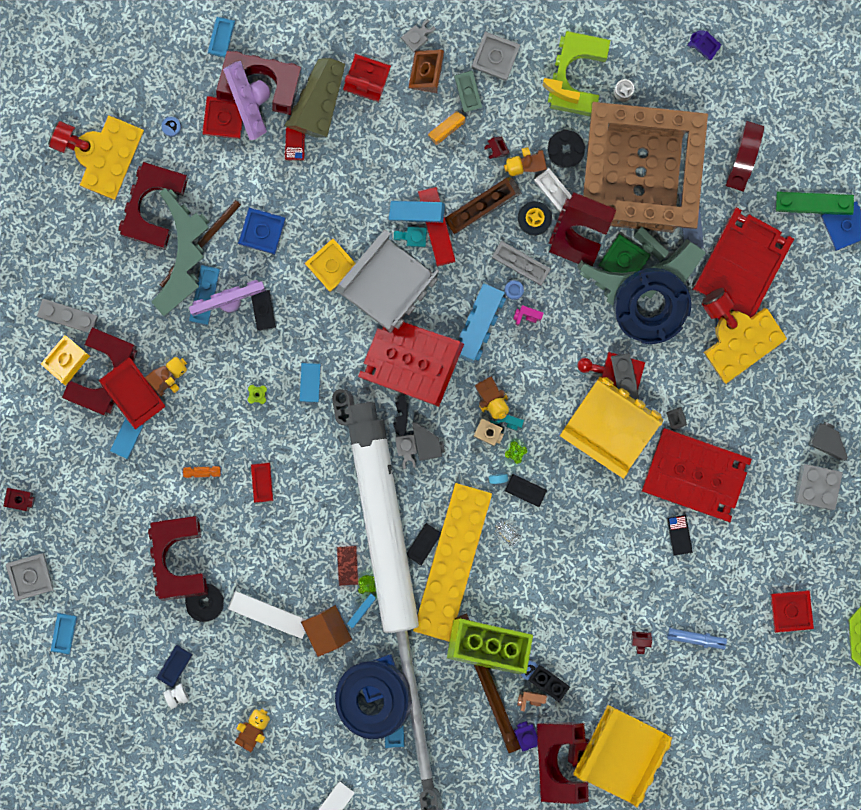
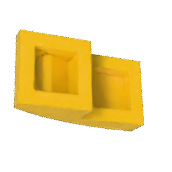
M544 78L542 86L558 98L578 104L580 92L562 89L563 81Z

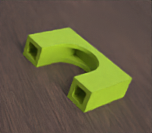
M566 31L565 37L561 36L559 47L562 48L561 55L557 54L555 66L559 67L557 73H553L552 79L563 81L562 89L580 92L578 104L558 98L549 92L548 102L551 103V109L591 117L592 103L598 102L600 95L581 92L571 87L566 79V69L570 63L582 58L606 63L611 40Z

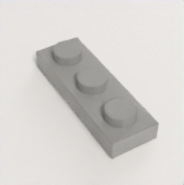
M503 241L499 243L492 256V259L542 286L551 270L549 267Z
M42 299L37 314L38 318L86 333H90L92 327L95 328L98 318L97 315L46 299Z

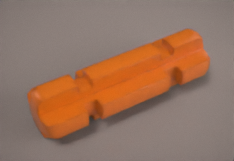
M212 466V468H183L184 478H192V476L195 478L219 477L221 475V468L219 466Z

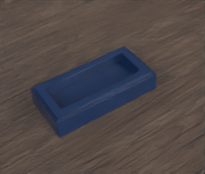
M176 645L156 678L173 688L193 654Z

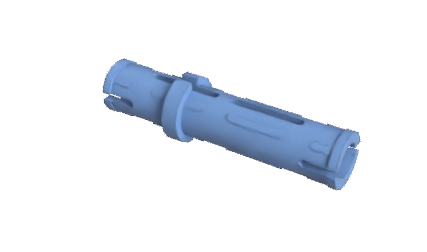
M669 628L667 640L702 645L703 648L712 647L723 650L726 648L727 638L710 636V633L700 634Z

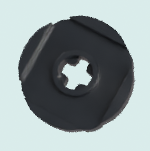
M567 129L559 131L548 142V157L559 168L575 167L584 157V141L574 131ZM569 145L571 153L566 152L563 154L561 146Z
M207 584V595L185 598L187 612L196 621L209 622L216 619L223 611L224 597L221 591L212 584ZM207 597L209 599L208 603H210L209 607L205 606L204 608H202V603L200 602V599H205Z

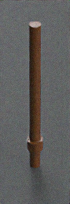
M235 200L197 244L203 248L241 204ZM174 267L168 271L169 274L159 284L162 288L168 282Z

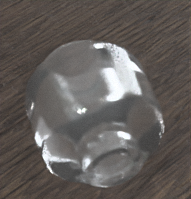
M500 520L494 526L496 529L494 537L503 547L513 548L522 540V530L513 520Z

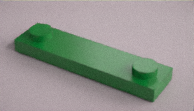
M777 192L776 212L853 215L854 195Z

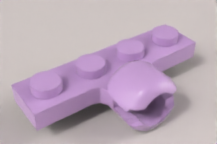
M238 61L223 70L249 140H255L267 132L259 112V106L269 99L270 89L261 80L249 84L242 63Z
M254 280L248 282L247 286L241 289L239 286L225 289L221 293L210 296V300L203 301V299L194 301L192 303L193 306H190L189 309L193 316L215 308H221L224 312L233 313L239 309L241 299L266 290L262 281Z

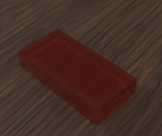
M356 546L337 547L339 586L358 585Z

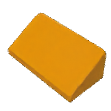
M459 112L453 113L428 133V136L435 145H438L465 123V117Z

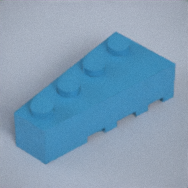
M483 283L458 340L464 344L459 358L473 364L475 360H480L483 350L480 348L483 342L487 344L491 334L488 332L490 325L494 326L498 319L496 311L498 307L502 309L506 298L503 297L505 292Z

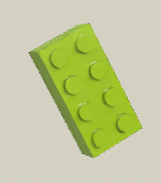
M465 619L453 620L446 659L519 675L527 673L533 635Z

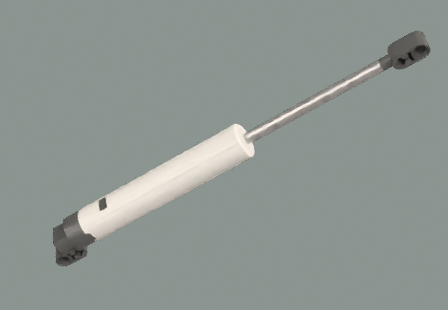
M338 389L332 395L335 419L338 424L348 426L383 632H396L403 675L410 686L408 688L410 700H412L410 717L423 788L419 799L421 810H443L440 792L433 784L407 630L417 628L419 622L392 474L384 420H378L374 402L354 404V398L350 391ZM342 393H345L346 395V401L344 403H341L339 401V396ZM349 414V418L343 420V416ZM429 794L434 798L431 800L430 798H427L426 795Z

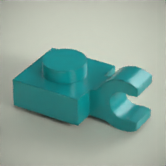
M407 227V232L394 231L393 240L407 241L406 247L425 248L427 228Z
M506 415L505 418L498 419L497 421L490 420L495 425L505 423L507 428L515 431L518 428L522 429L524 425V420L510 415Z

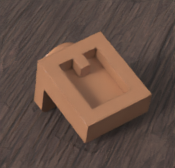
M523 690V695L519 694L517 706H520V711L523 712L525 711L526 701H530V705L541 706V703L546 704L547 695Z

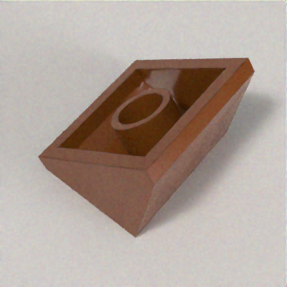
M444 50L415 51L408 88L432 93L438 92Z
M336 605L301 622L317 657L334 651L352 640Z

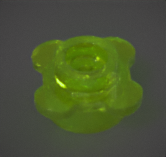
M516 441L510 443L511 447L505 452V457L511 458L516 464L522 462L523 455L527 453V448L521 447Z
M364 575L359 579L358 584L360 587L358 592L360 594L376 592L374 576Z

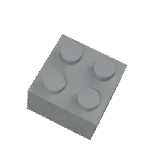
M807 464L801 465L794 503L826 510H835L843 472Z

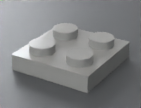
M485 32L471 68L507 81L520 44Z
M44 553L6 564L15 601L54 590Z

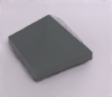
M682 407L666 412L672 430L687 426Z

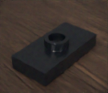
M270 290L252 295L251 299L257 331L276 328Z

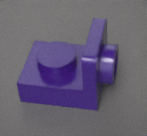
M699 30L691 35L690 42L687 44L688 47L695 48L707 60H712L722 46L707 31Z
M527 721L517 724V728L514 731L522 752L537 747V734L533 724H528Z

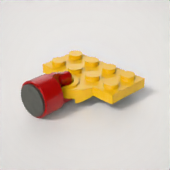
M108 115L102 132L91 131L77 137L73 135L75 131L74 126L62 121L57 122L48 142L49 147L64 154L67 149L75 151L76 159L86 168L79 186L116 200L144 130Z
M719 288L709 293L702 300V306L709 317L719 320L715 327L718 342L703 353L723 383L727 384L787 340L767 308L762 309L751 318L739 311L731 312L730 310L735 305V302L725 288Z

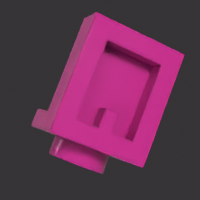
M522 305L521 310L516 309L513 320H516V326H519L522 316H525V320L532 323L541 322L544 313Z

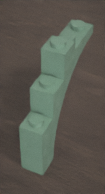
M166 188L159 194L169 207L174 218L178 238V251L175 266L168 282L162 291L151 301L164 317L199 288L197 285L199 280L193 273L189 275L187 272L204 258L202 255L204 251L197 243L193 245L192 242L209 229L207 226L209 221L203 214L198 215L195 213L190 217L189 214L191 212L184 204L180 206L176 201L178 199L176 194L171 189L167 191Z
M686 239L676 252L666 260L650 268L666 269L677 275L685 283L706 252ZM583 261L577 266L581 271L579 273L587 280L590 278L597 281L595 285L602 290L607 288L604 295L607 297L606 301L614 306L615 295L621 284L635 273L608 272L594 268ZM647 291L640 297L645 298L647 296L651 299L656 291Z

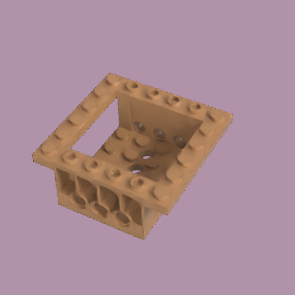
M593 102L583 196L617 209L611 227L631 229L643 227L645 230L673 233L677 227L697 229L708 113ZM688 132L681 207H676L682 139L685 133ZM642 148L646 149L648 156L640 158L637 151ZM638 167L646 170L644 177L636 175L635 171ZM636 186L643 187L644 194L642 196L635 195L634 188Z

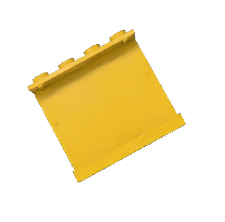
M599 377L561 432L560 437L624 479L635 460L659 426L662 425L664 419L661 418L662 416L658 411H651L645 407L646 404L643 401L630 397V393L625 389L615 387L610 379Z
M607 705L573 775L638 808L645 798L648 786L654 780L656 770L662 764L665 752L671 746L672 737Z

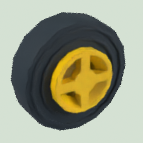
M528 202L522 206L518 213L519 227L529 235H541L551 225V211L541 202Z

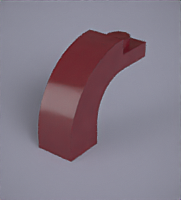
M746 121L740 136L736 157L726 181L727 187L744 192L760 149L765 126Z

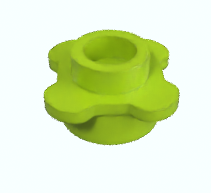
M250 385L248 387L249 397L247 401L250 404L254 402L266 403L265 392L267 388L263 385L260 387Z

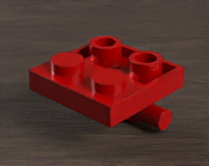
M355 54L349 73L344 80L343 91L379 103L391 70V65Z

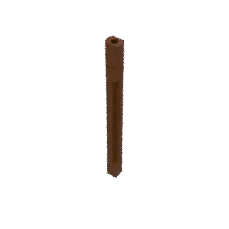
M467 613L455 618V620H469ZM474 665L508 753L521 749L489 669Z

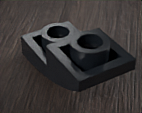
M405 395L398 396V401L395 404L398 413L402 412V415L395 417L396 422H393L396 433H400V436H405L408 409Z
M538 665L528 681L558 702L562 700L570 688L569 685L541 665Z

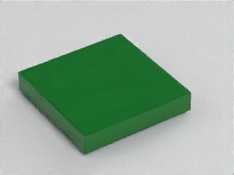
M619 234L598 266L608 272H637L643 268L651 255Z

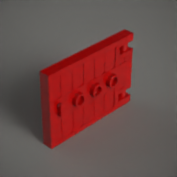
M736 207L732 211L692 290L706 297L716 289L725 288L735 302L731 311L742 312L751 318L756 314L794 238L780 236L781 231L750 214L742 215V210ZM736 221L742 223L741 227L735 225ZM776 243L782 245L780 249L775 247Z
M403 322L399 329L394 328L391 333L384 327L382 329L377 328L363 363L367 365L365 372L360 371L358 377L439 407L464 344Z
M663 428L641 492L723 521L731 522L732 516L729 514L731 508L735 509L747 475V472L744 470L746 465H750L752 459ZM734 461L739 462L737 469L732 467ZM719 504L724 505L722 512L717 511Z

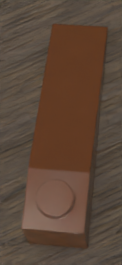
M513 177L505 178L445 217V220L453 234H456L521 195L522 192Z

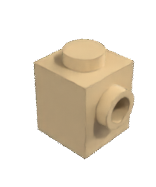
M481 419L473 437L495 446L496 443L500 444L504 433H501L503 428Z

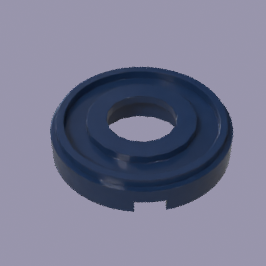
M647 268L629 276L619 287L614 299L615 319L621 330L629 338L638 340L643 344L665 342L676 336L683 329L682 325L686 321L687 316H690V293L682 280L666 269ZM647 291H658L663 295L665 302L661 312L651 317L640 314L637 310V301L640 296Z
M379 660L361 662L349 668L338 682L335 693L337 713L346 728L359 737L366 739L387 737L397 732L410 715L412 700H410L408 689L410 686L404 675L387 662ZM366 686H373L379 689L383 695L384 706L376 715L364 713L358 705L359 692Z

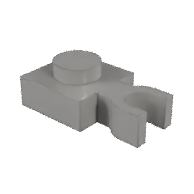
M428 19L423 22L420 29L415 25L401 37L413 53L428 41L425 35L431 34L436 30L434 26L429 30L425 28L429 23Z
M414 434L395 437L398 456H404L403 469H406L405 463L407 461H411L413 468H415V461L411 455L417 454Z

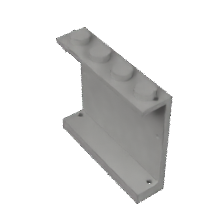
M384 229L338 284L336 291L389 332H392L394 328H400L405 321L403 317L406 314L410 315L416 308L414 304L417 300L420 302L427 294L426 289L429 286L432 288L436 284L439 270L437 269L434 273L429 271L389 240L391 233Z

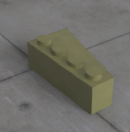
M332 58L317 60L308 78V83L305 89L302 90L297 105H294L291 111L292 115L286 121L285 127L315 138L328 136L345 63Z

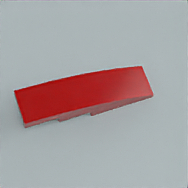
M437 187L418 191L420 202H440ZM445 217L443 218V223L426 222L437 267L455 263Z

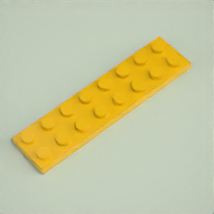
M455 483L417 615L419 626L413 629L414 632L450 642L453 620L458 616L492 493Z

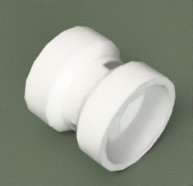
M627 79L620 80L614 89V96L622 102L628 101L634 93V85Z
M182 684L177 685L173 690L163 692L171 709L176 708L180 703L189 701L188 694Z

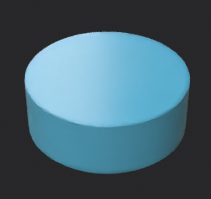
M508 474L488 476L490 484L508 481Z

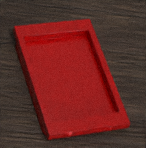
M130 357L98 380L134 429L143 425L166 407Z

